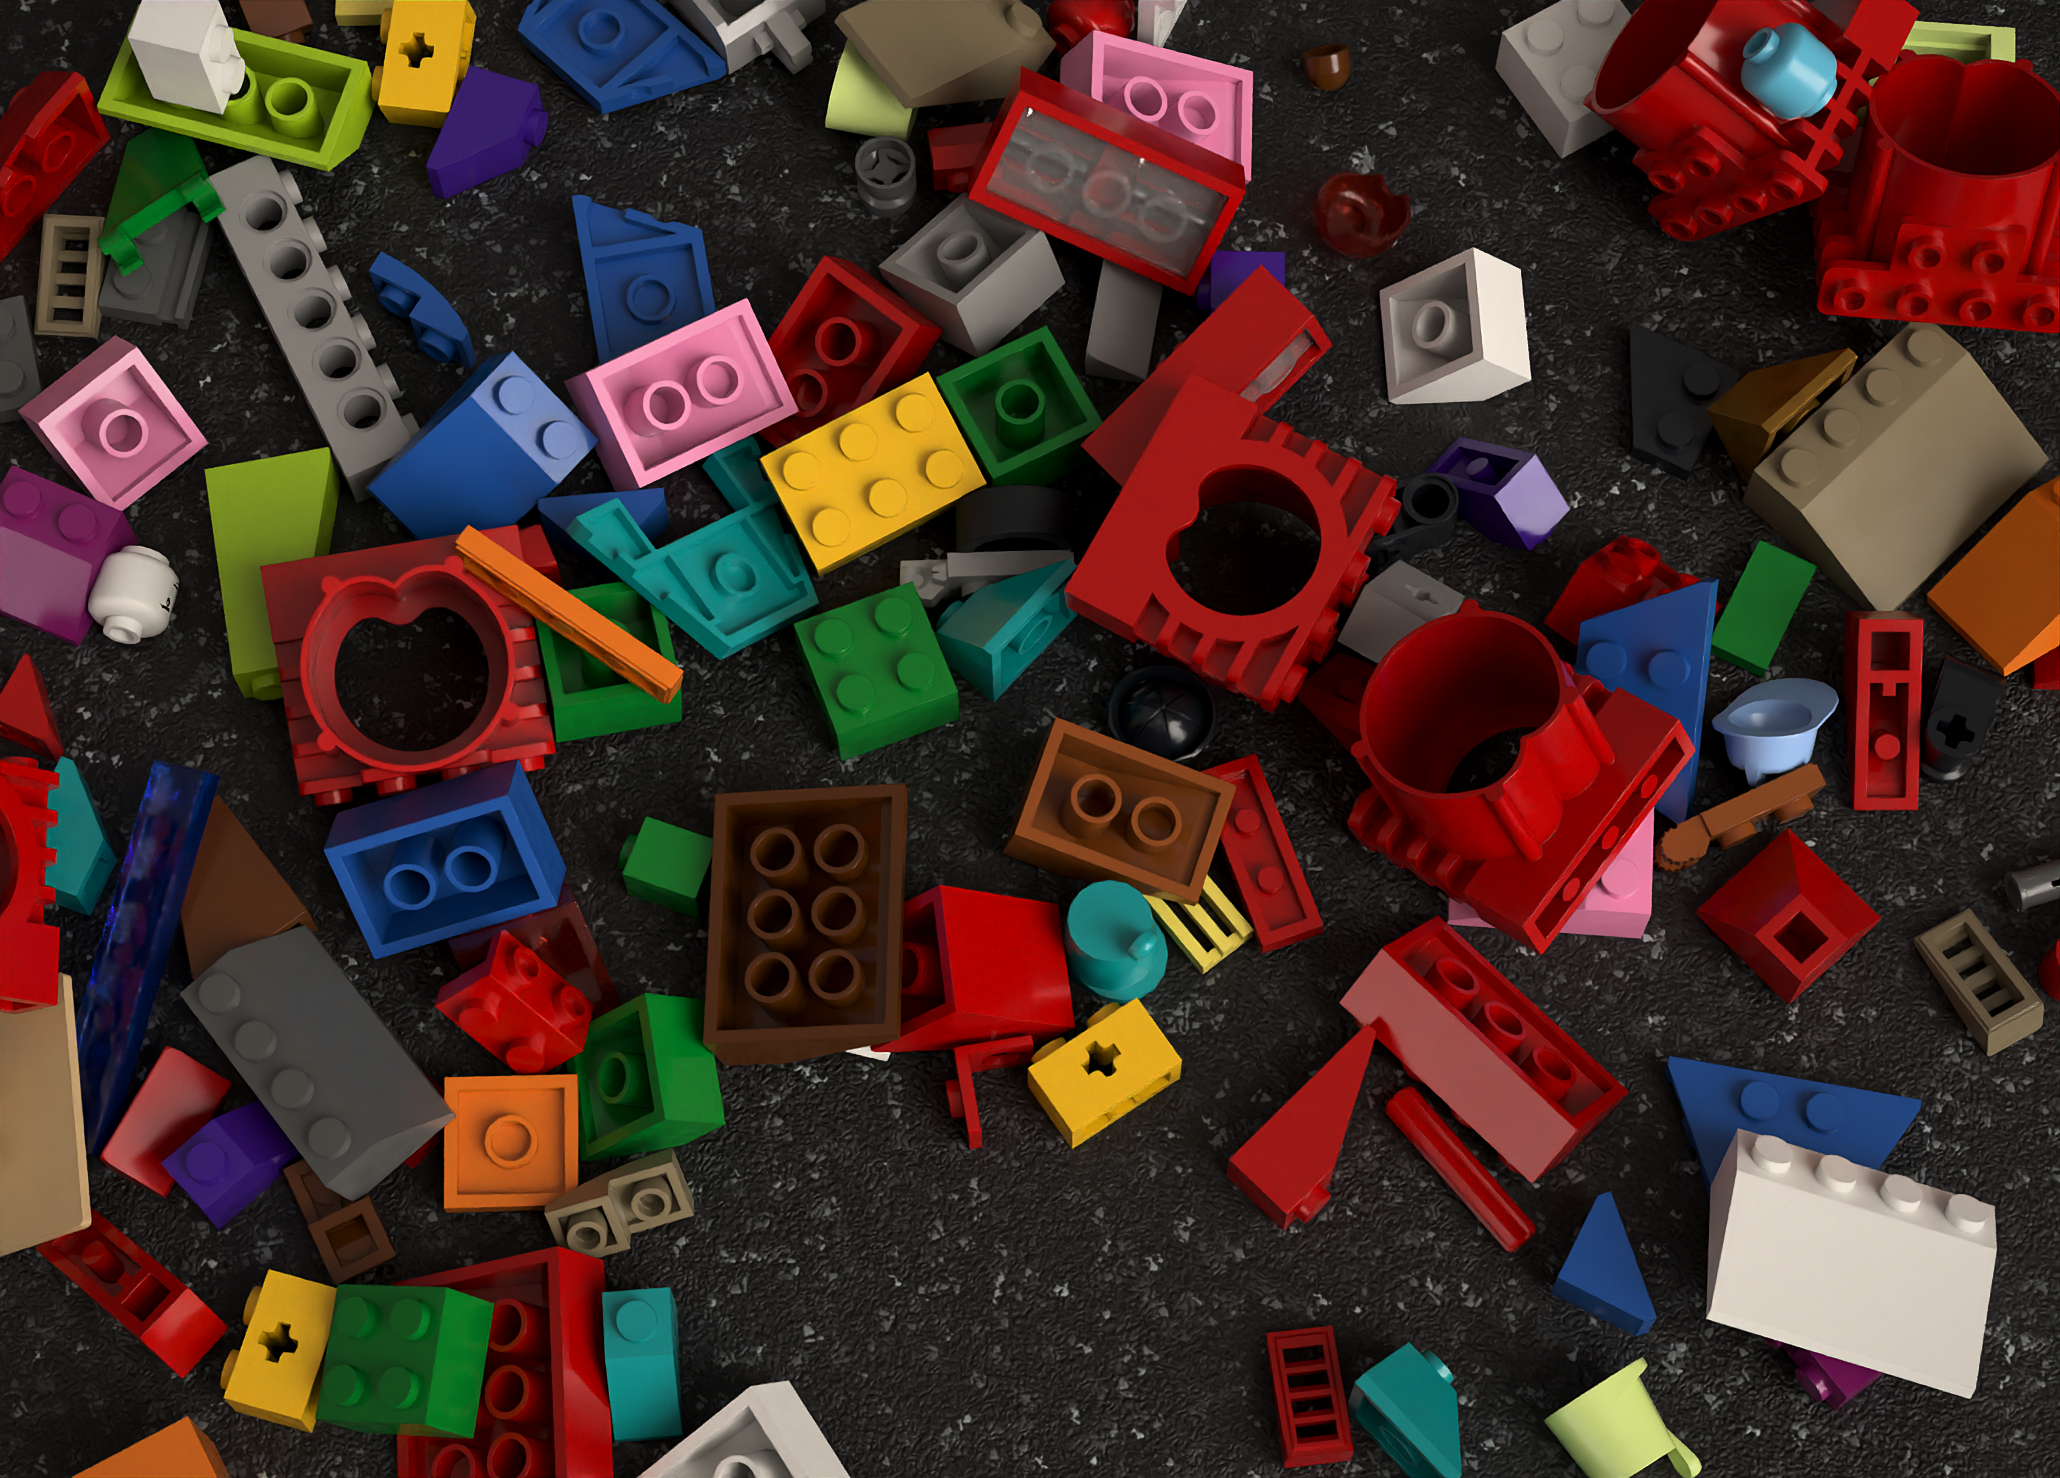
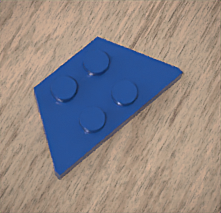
M534 0L526 7L517 29L520 42L602 115L720 79L727 73L725 60L656 0Z
M581 194L572 196L599 364L716 312L702 229L675 221L670 223L659 222L651 214L627 208L626 212L596 204L592 202L591 197Z
M1706 578L1692 585L1665 594L1655 595L1621 609H1614L1587 618L1580 623L1575 672L1582 676H1593L1600 680L1604 688L1611 692L1620 687L1679 719L1696 749L1695 753L1654 806L1656 810L1677 824L1692 818L1719 580L1716 578Z
M1672 1056L1668 1057L1664 1071L1668 1084L1672 1083L1684 1116L1682 1124L1690 1146L1696 1150L1700 1160L1699 1171L1709 1199L1711 1184L1738 1128L1762 1136H1775L1795 1146L1825 1155H1837L1851 1163L1878 1170L1921 1109L1922 1100Z

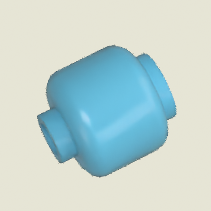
M1788 22L1778 25L1773 29L1770 27L1762 28L1749 39L1744 47L1743 57L1745 61L1741 69L1742 84L1747 92L1775 116L1783 119L1812 116L1820 111L1833 96L1837 87L1836 58L1832 51L1804 26Z

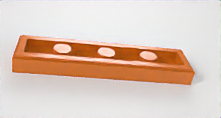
M470 525L466 526L455 541V555L462 559L465 570L662 704H669L681 688L684 673L682 669Z

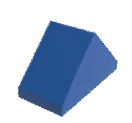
M664 488L538 498V510L546 536L607 584L614 583L620 577L571 538L566 529L576 516L618 497L652 544L670 525Z
M1611 1191L1597 1196L1550 1293L1634 1336L1649 1332L1657 1316Z

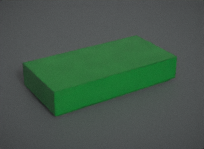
M1759 540L1712 634L1710 654L1763 678L1817 566Z

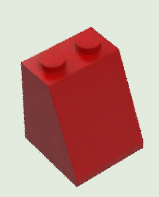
M938 885L904 902L900 1039L871 1045V1051L954 1050V1047L1032 1035L1033 1045L1036 1046L1075 1028L1058 904L945 885Z

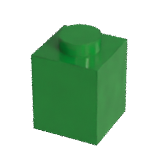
M646 816L639 835L631 833L627 837L618 861V870L623 871L622 875L628 895L701 919L710 897L713 839Z

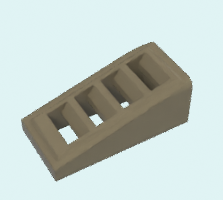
M44 214L34 329L36 336L98 340L102 315L97 304L111 259V254L106 256L97 243V238L104 229L105 217ZM66 241H89L88 251L65 250ZM63 263L87 264L86 274L61 273ZM59 285L85 287V297L57 296ZM55 308L82 309L83 321L53 320Z
M1970 908L1914 938L1915 947L1966 1027L1987 1056L1998 1053L2041 1028L2043 1024L2044 1003ZM1967 938L1973 944L1970 948L1950 959H1947L1942 953ZM1981 961H1984L1987 967L1965 979H1962L1959 973ZM1997 983L2001 987V990L1981 1001L1975 996Z

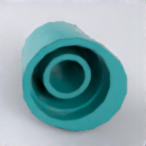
M1113 880L1092 883L1078 893L1070 905L1062 930L1069 976L1076 984L1102 1001L1122 1004L1130 1002L1136 997L1140 1000L1157 987L1165 975L1168 959L1165 936L1153 919L1149 903L1137 889L1127 883Z

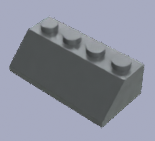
M306 925L229 950L179 993L325 1187L352 1202L359 1201L456 1117L453 1110L317 936Z

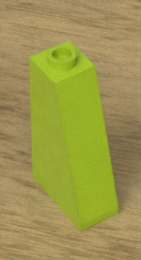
M329 447L204 469L232 672L244 698L254 697L259 700L283 698L260 566L329 555L341 484L339 472Z

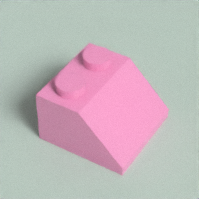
M116 335L18 410L19 414L53 458L90 498L120 511L126 509L208 444V441L137 346Z

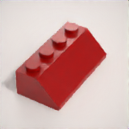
M1439 915L1381 948L1339 1002L1354 1016L1355 1023L1360 1029L1368 1023L1377 1032L1375 1039L1382 1042L1401 1060L1404 1070L1413 1079L1426 1084L1448 1104L1456 1120L1464 1126L1474 1129L1497 1151L1500 1160L1506 1167L1515 1173L1523 1175L1532 1184L1557 1166L1629 1092Z

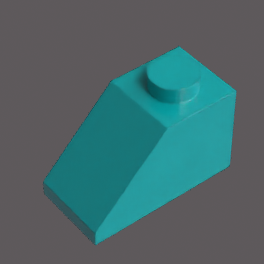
M670 1287L602 1292L605 1364L615 1442L683 1438L677 1305Z

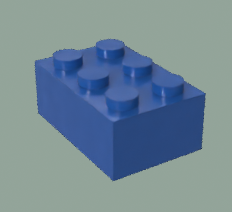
M519 759L339 812L335 817L323 849L374 959L556 907L567 869Z

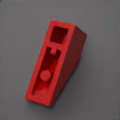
M1845 611L1843 684L1851 808L1853 810H1918L1924 619L1909 611Z
M1368 1023L1229 1158L1226 1176L1283 1231L1297 1217L1304 1224L1307 1223L1324 1207L1332 1196L1326 1188L1330 1184L1377 1034Z
M92 1207V1221L88 1228L40 1243L35 1248L182 1379L229 1329L184 1283Z

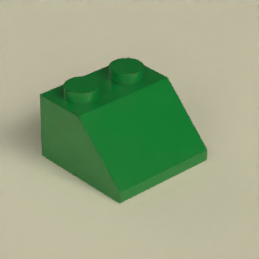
M644 993L590 1022L583 1052L566 1061L568 1074H577L579 1079V1149L581 1161L593 1162L681 1146L725 1125L715 1057L703 1044L704 999Z

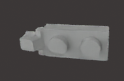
M1071 549L947 553V559L901 561L900 585L913 581L923 607L933 608L941 599L947 600L949 597H962V600L966 602L978 588L1068 558L1074 563V552H1071Z

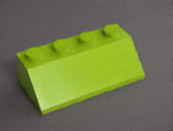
M138 4L97 105V109L101 114L329 172L359 149L376 102L372 99V76L367 61L232 28L234 42L240 58H243L245 61V75L239 92L237 94H230L223 115L154 99L128 40L129 32L140 6Z

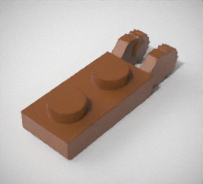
M1811 762L1681 822L1674 829L1669 828L1653 846V864L1657 866L1656 870H1662L1663 874L1669 872L1670 875L1673 872L1678 873L1681 868L1685 870L1694 866L1706 854L1708 845L1716 841L1719 842L1722 850H1726L1755 836L1757 831L1754 824L1775 815L1779 824H1782L1814 808L1811 798L1826 785L1817 764L1813 765Z

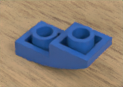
M381 251L369 269L379 303L396 316L410 318L418 347L426 355L445 364L453 360L471 369L476 361V356L469 333L459 315L449 302L423 277L402 262Z

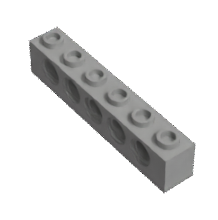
M259 154L209 176L226 206V211L215 218L356 503L372 497L365 487L420 429L412 413L400 417L393 403V400L401 397L400 390L386 363L375 367L368 351L377 347L362 314L350 317L343 303L351 299L352 296L338 266L333 265L327 269L325 268L318 253L327 250V246L314 218L310 216L301 220L294 206L303 202V199L288 168L277 172L271 158ZM266 222H279L277 226L270 230H257ZM294 269L304 270L301 275L294 279H281L288 271ZM314 319H329L326 324L319 328H305ZM338 368H354L349 375L343 378L335 379L329 377ZM364 417H379V420L369 428L358 429L354 427Z

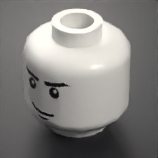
M125 546L120 549V552L111 553L105 558L92 586L88 601V611L93 619L103 626V633L107 637L125 644H136L140 642L141 638L154 637L167 628L178 592L179 579L172 568L169 567L167 558L161 553L142 546Z

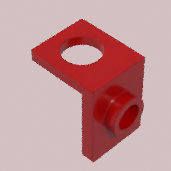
M1032 1035L954 1047L957 1078L945 1080L951 1119L964 1117L969 1149L983 1147L972 1073L1033 1063L1031 1061L1034 1056ZM1010 1052V1053H1006V1054H1002V1055H995V1054H999V1053Z

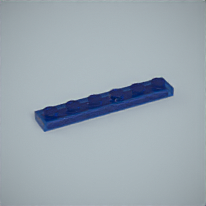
M154 760L75 1024L87 1153L101 1156L120 1119L220 779L219 776L205 771Z

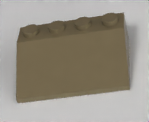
M1910 322L1753 470L1742 501L1866 611H1896L2047 465L2049 458L1964 347L1937 324Z

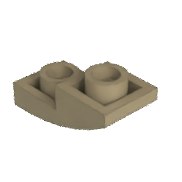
M671 1148L627 1163L574 1188L546 1205L544 1214L558 1246L600 1258L630 1249L632 1233L694 1216V1199L674 1150Z

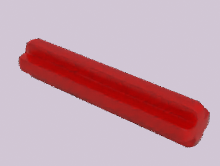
M1407 1086L1398 1091L1386 1104L1385 1111L1389 1118L1506 1251L1514 1252L1526 1244L1536 1231L1535 1224L1414 1087Z

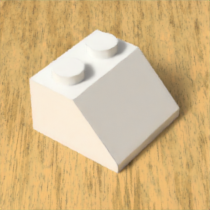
M219 0L141 1L129 32L128 40L153 98L223 115L230 94H237L242 86L245 75V61L243 58H240L234 42L233 29L228 26Z
M1472 247L1379 291L1389 402L1398 405L1484 401L1531 380L1521 269Z

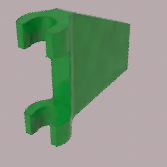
M151 126L127 142L104 229L97 238L101 251L106 256L111 254L123 277L145 264L143 256L133 239L187 203L193 201L205 223L226 211V206L212 184L191 136Z

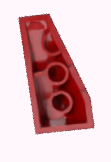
M42 71L29 86L21 88L13 96L8 110L1 118L0 263L111 138L97 109L96 102L85 77L76 71Z

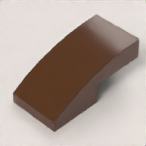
M305 1159L283 1169L308 1223V1229L336 1287L338 1284H343L397 1258L369 1193L357 1202L350 1201L325 1187Z

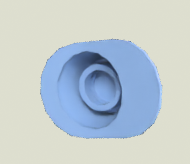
M1806 678L1769 680L1754 685L1741 693L1723 712L1712 720V725L1715 730L1723 733L1726 753L1731 764L1744 770L1749 786L1757 788L1775 779L1779 774L1789 773L1807 765L1812 756L1818 728L1834 712L1839 699L1836 690L1826 683Z

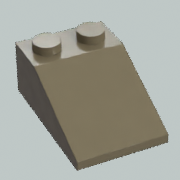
M867 0L841 12L834 21L905 109L1005 98L1020 66L1037 72L1057 45L1042 27V20L1039 15L1020 0Z

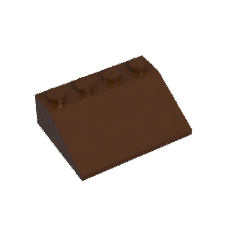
M905 783L715 794L703 1044L725 1066L792 1063L900 1039L908 787Z

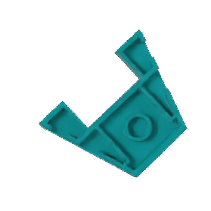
M752 435L712 453L702 465L735 510L734 513L660 549L654 548L618 497L576 516L566 529L571 538L719 660L808 616L819 603L793 534H785L775 510L779 499L770 482L763 479L757 463L762 454L757 441Z

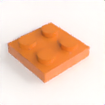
M577 1074L444 1077V1100L456 1114V1117L444 1126V1210L446 1213L545 1210L546 1205L579 1186V1079Z

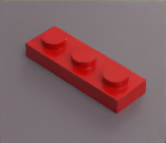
M1256 753L1200 771L1237 786L1218 844L1250 926L1254 929L1253 933L1261 954L1322 934L1323 922Z

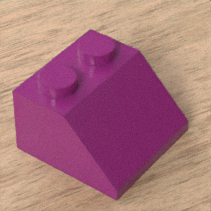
M12 465L0 485V614L79 647L94 621L88 611V601L92 586L105 558L111 553L120 552V549L125 546H136L138 544V540L123 511Z

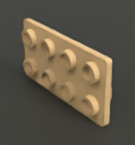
M58 972V999L56 1006L20 1014L0 1012V1257L88 1228L92 1221L72 978L70 975Z

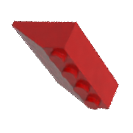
M555 1246L393 1283V1286L447 1287L494 1303L474 1439L397 1435L398 1478H613L611 1409L605 1364L602 1292H605L604 1260Z

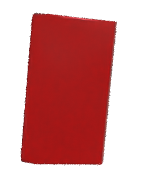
M167 1045L102 1151L100 1160L110 1171L166 1199L175 1181L161 1162L214 1118L233 1084L183 1052Z

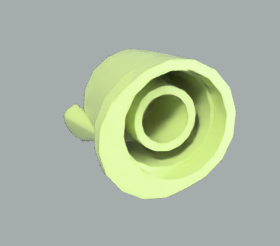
M847 39L832 86L825 127L873 137L894 136L907 143L919 107L905 109Z
M1643 1357L1621 1369L1543 1420L1588 1478H1629L1666 1453L1675 1469L1683 1478H1693L1702 1469L1697 1456L1666 1428L1639 1377L1648 1365Z

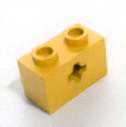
M393 0L392 9H384L381 18L380 37L382 44L387 46L384 66H376L374 69L372 99L374 102H378L379 108L389 123L443 128L469 69L476 14L468 0ZM423 51H429L432 57L422 58ZM411 61H421L420 68H415Z
M1137 997L1122 1007L1118 1002L1106 1005L1086 1022L1088 1029L1069 1042H1066L1063 1037L1049 1042L1038 1050L1031 1059L1034 1064L1028 1068V1087L1071 1149H1074L1180 1079L1182 1059ZM1096 1059L1101 1066H1106L1112 1062V1075L1105 1077L1100 1070L1089 1074V1062Z
M269 1269L263 1287L255 1286L252 1289L243 1315V1323L248 1325L240 1351L233 1349L228 1355L220 1381L221 1388L226 1390L223 1398L236 1412L309 1433L313 1432L337 1288ZM289 1338H291L297 1346L294 1354L283 1352L278 1361L271 1353L274 1345L285 1347Z

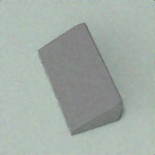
M1103 258L1086 350L1085 375L1143 383L1147 379L1163 284Z

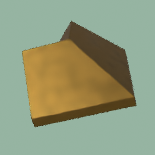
M1850 348L1751 371L1706 410L1740 477L1747 484L1750 481L1753 470L1848 381L1858 357Z

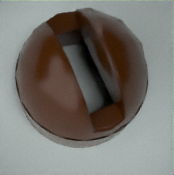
M1325 44L1307 49L1301 53L1303 72L1308 83L1319 90L1333 91L1346 83L1351 68L1347 44Z

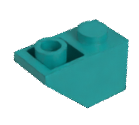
M61 756L54 772L59 773V788L48 791L47 809L58 812V826L47 829L46 847L57 850L56 865L45 867V886L56 889L55 904L91 916L117 862V857L86 780L73 760Z

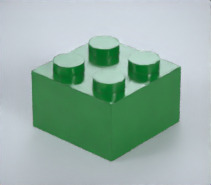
M1047 325L935 378L936 387L987 483L986 488L1006 485H1036L1043 487L1095 462L1081 447V444L1103 421Z
M625 581L567 590L568 593L677 666L666 615ZM533 616L544 686L556 743L682 721L681 688L669 704H662Z
M913 581L793 623L799 657L841 762L960 719L958 690Z
M338 1284L315 1419L368 1434L474 1439L494 1303L447 1287Z

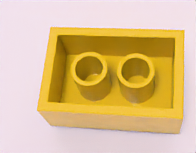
M929 372L759 458L764 473L819 577L957 507L961 499L973 492L986 489L987 486L977 463Z

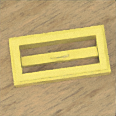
M1208 875L1200 895L1233 934L1227 937L1199 903L1195 906L1179 904L1215 946L1209 952L1204 950L1163 899L1143 895L1150 905L1152 915L1202 975L1252 938L1254 932L1250 924Z

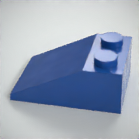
M513 351L490 355L374 477L365 489L417 541L461 534L467 525H470L477 531L511 526L538 503V498H544L559 485L599 442V439Z

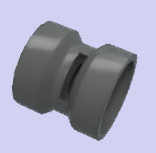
M878 136L869 139L859 148L855 156L857 193L860 203L870 214L881 218H893L904 214L913 206L917 197L914 153L907 143L894 136Z

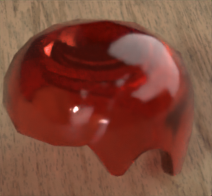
M1346 171L1331 175L1313 198L1312 211L1320 237L1331 249L1351 259L1363 260L1383 254L1396 242L1411 222V205L1408 194H1393L1385 184L1384 175L1380 173L1361 175L1356 172Z

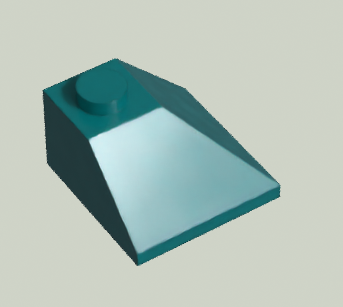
M1068 558L978 588L965 603L961 600L952 603L936 624V629L938 630L936 632V639L946 663L994 703L1077 616V612L1067 608L1064 589L1078 566Z
M1408 1342L1355 1381L1347 1404V1411L1409 1478H1461L1457 1392L1450 1385L1454 1377L1447 1366L1434 1353L1425 1350L1420 1354Z

